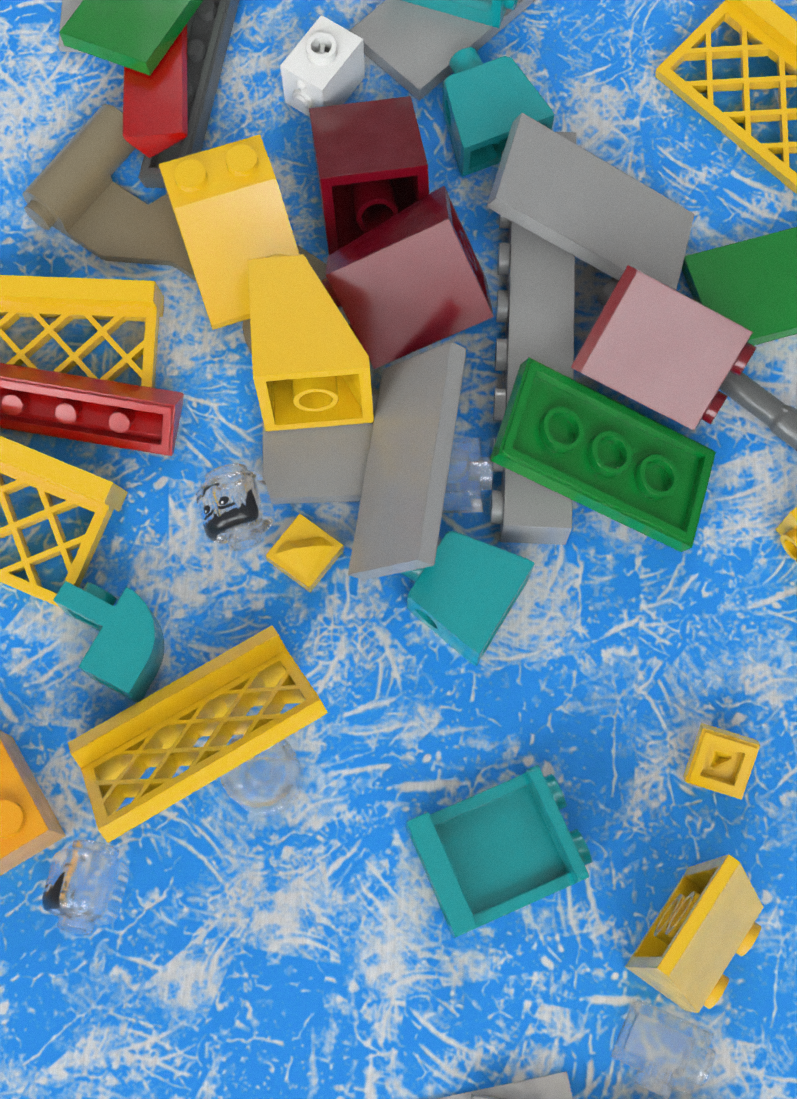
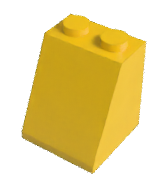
M272 254L264 258L247 259L253 380L265 431L374 423L369 356L304 254L289 256L285 254Z

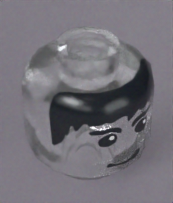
M227 464L211 470L206 474L205 482L200 485L196 492V500L207 538L216 543L228 544L230 550H245L262 542L261 534L268 531L275 522L274 509L264 477L254 470H248L244 464Z
M92 840L73 841L72 848L60 850L54 855L42 896V905L50 914L59 917L56 925L58 929L74 934L92 935L95 925L110 924L117 919L129 876V868L127 864L118 858L120 851L117 848Z

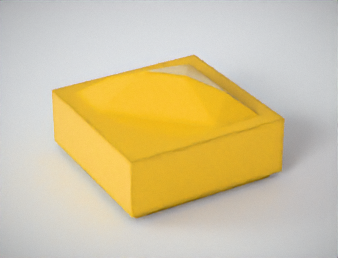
M299 514L265 556L270 564L311 593L344 552V545L302 514Z
M701 723L683 775L684 781L742 800L760 748L758 740Z

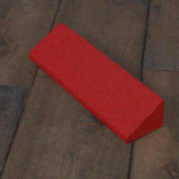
M187 24L151 75L124 67L123 137L129 144L148 158L159 154L188 136Z
M0 363V428L167 456L174 454L183 407V393Z

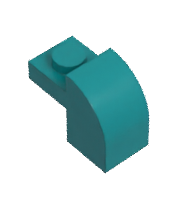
M65 581L53 601L67 615L99 631L78 667L91 679L136 703L141 701L156 677L163 661L164 636L158 620L143 599L128 587L125 588L118 602L113 606L117 599L104 589L89 582L81 589Z

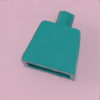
M472 47L461 49L451 57L449 65L454 74L448 76L443 81L442 108L462 177L500 163L501 153L504 151L512 123L521 113L552 130L554 121L552 109L512 58L503 56L482 63L476 49Z
M448 531L437 547L434 566L401 572L404 576L415 581L407 596V608L465 659L477 666L529 581L535 563L527 558L458 532Z

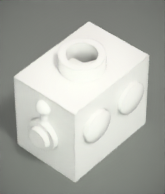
M321 15L280 65L285 103L309 117V108L344 104L365 78L363 38Z

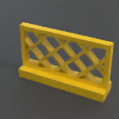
M725 0L656 68L655 77L797 194V173L790 168L789 154L797 153V142H788V121L797 120V108L787 109L786 88L797 87V21L771 0ZM723 22H726L740 34V45L712 47L711 34ZM704 41V48H697ZM768 56L777 64V76L749 78L748 57ZM741 58V78L713 80L712 60ZM705 60L706 80L685 81L674 72L684 61ZM778 88L779 109L750 111L749 90ZM742 90L743 111L722 112L714 105L713 92ZM706 92V98L700 93ZM779 121L780 142L760 143L751 136V123ZM737 123H743V128L740 127ZM781 154V160L775 155Z
M0 275V316H4L0 319V336L16 353L6 364L21 366L25 363L29 368L38 369L29 358L50 339L54 338L69 355L66 360L53 370L54 372L67 374L73 367L78 365L88 377L98 379L82 360L106 340L122 359L100 379L114 381L128 367H131L141 378V386L155 388L159 317H163L164 295L155 281ZM21 317H34L44 327V330L23 349H20L5 331ZM43 318L57 319L49 325ZM73 319H87L97 332L73 352L57 333ZM96 320L110 321L102 327ZM126 321L145 322L144 340L128 354L110 336ZM143 355V364L141 370L137 366L135 361Z
M0 436V503L8 525L0 528V539L12 534L21 557V561L0 569V582L58 606L53 601L57 593L42 587L35 565L62 555L68 571L64 582L67 581L80 587L113 510L120 512L128 492L111 481ZM1 474L15 479V481L5 485ZM32 486L38 490L44 510L18 520L9 494ZM50 494L65 501L53 505ZM78 506L94 512L86 533L67 541L58 515ZM48 519L58 546L31 556L22 530ZM79 547L75 558H73L71 550ZM25 570L29 581L13 574Z
M271 625L68 742L71 755L81 768L98 830L106 842L109 843L326 715L328 712L286 649L279 634ZM300 703L285 713L280 714L285 704ZM263 706L257 715L246 716L252 707ZM244 734L241 739L227 745L233 735ZM210 736L203 747H193L199 738ZM180 766H190L186 771L172 778ZM156 767L148 779H140L146 769ZM135 797L130 804L118 810L125 798Z

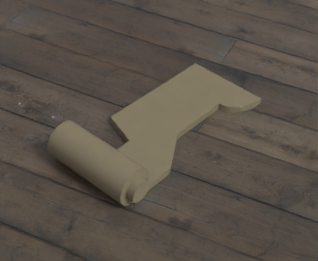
M103 104L23 192V197L27 202V205L24 207L25 212L42 228L49 230L53 226L102 260L168 265L177 268L196 281L168 195L165 194L152 203L147 204L112 181V174L135 150V147L129 144L123 137V113L112 105ZM297 245L299 254H304L322 282V279L326 277L327 264ZM250 319L243 321V334L247 347L252 354Z

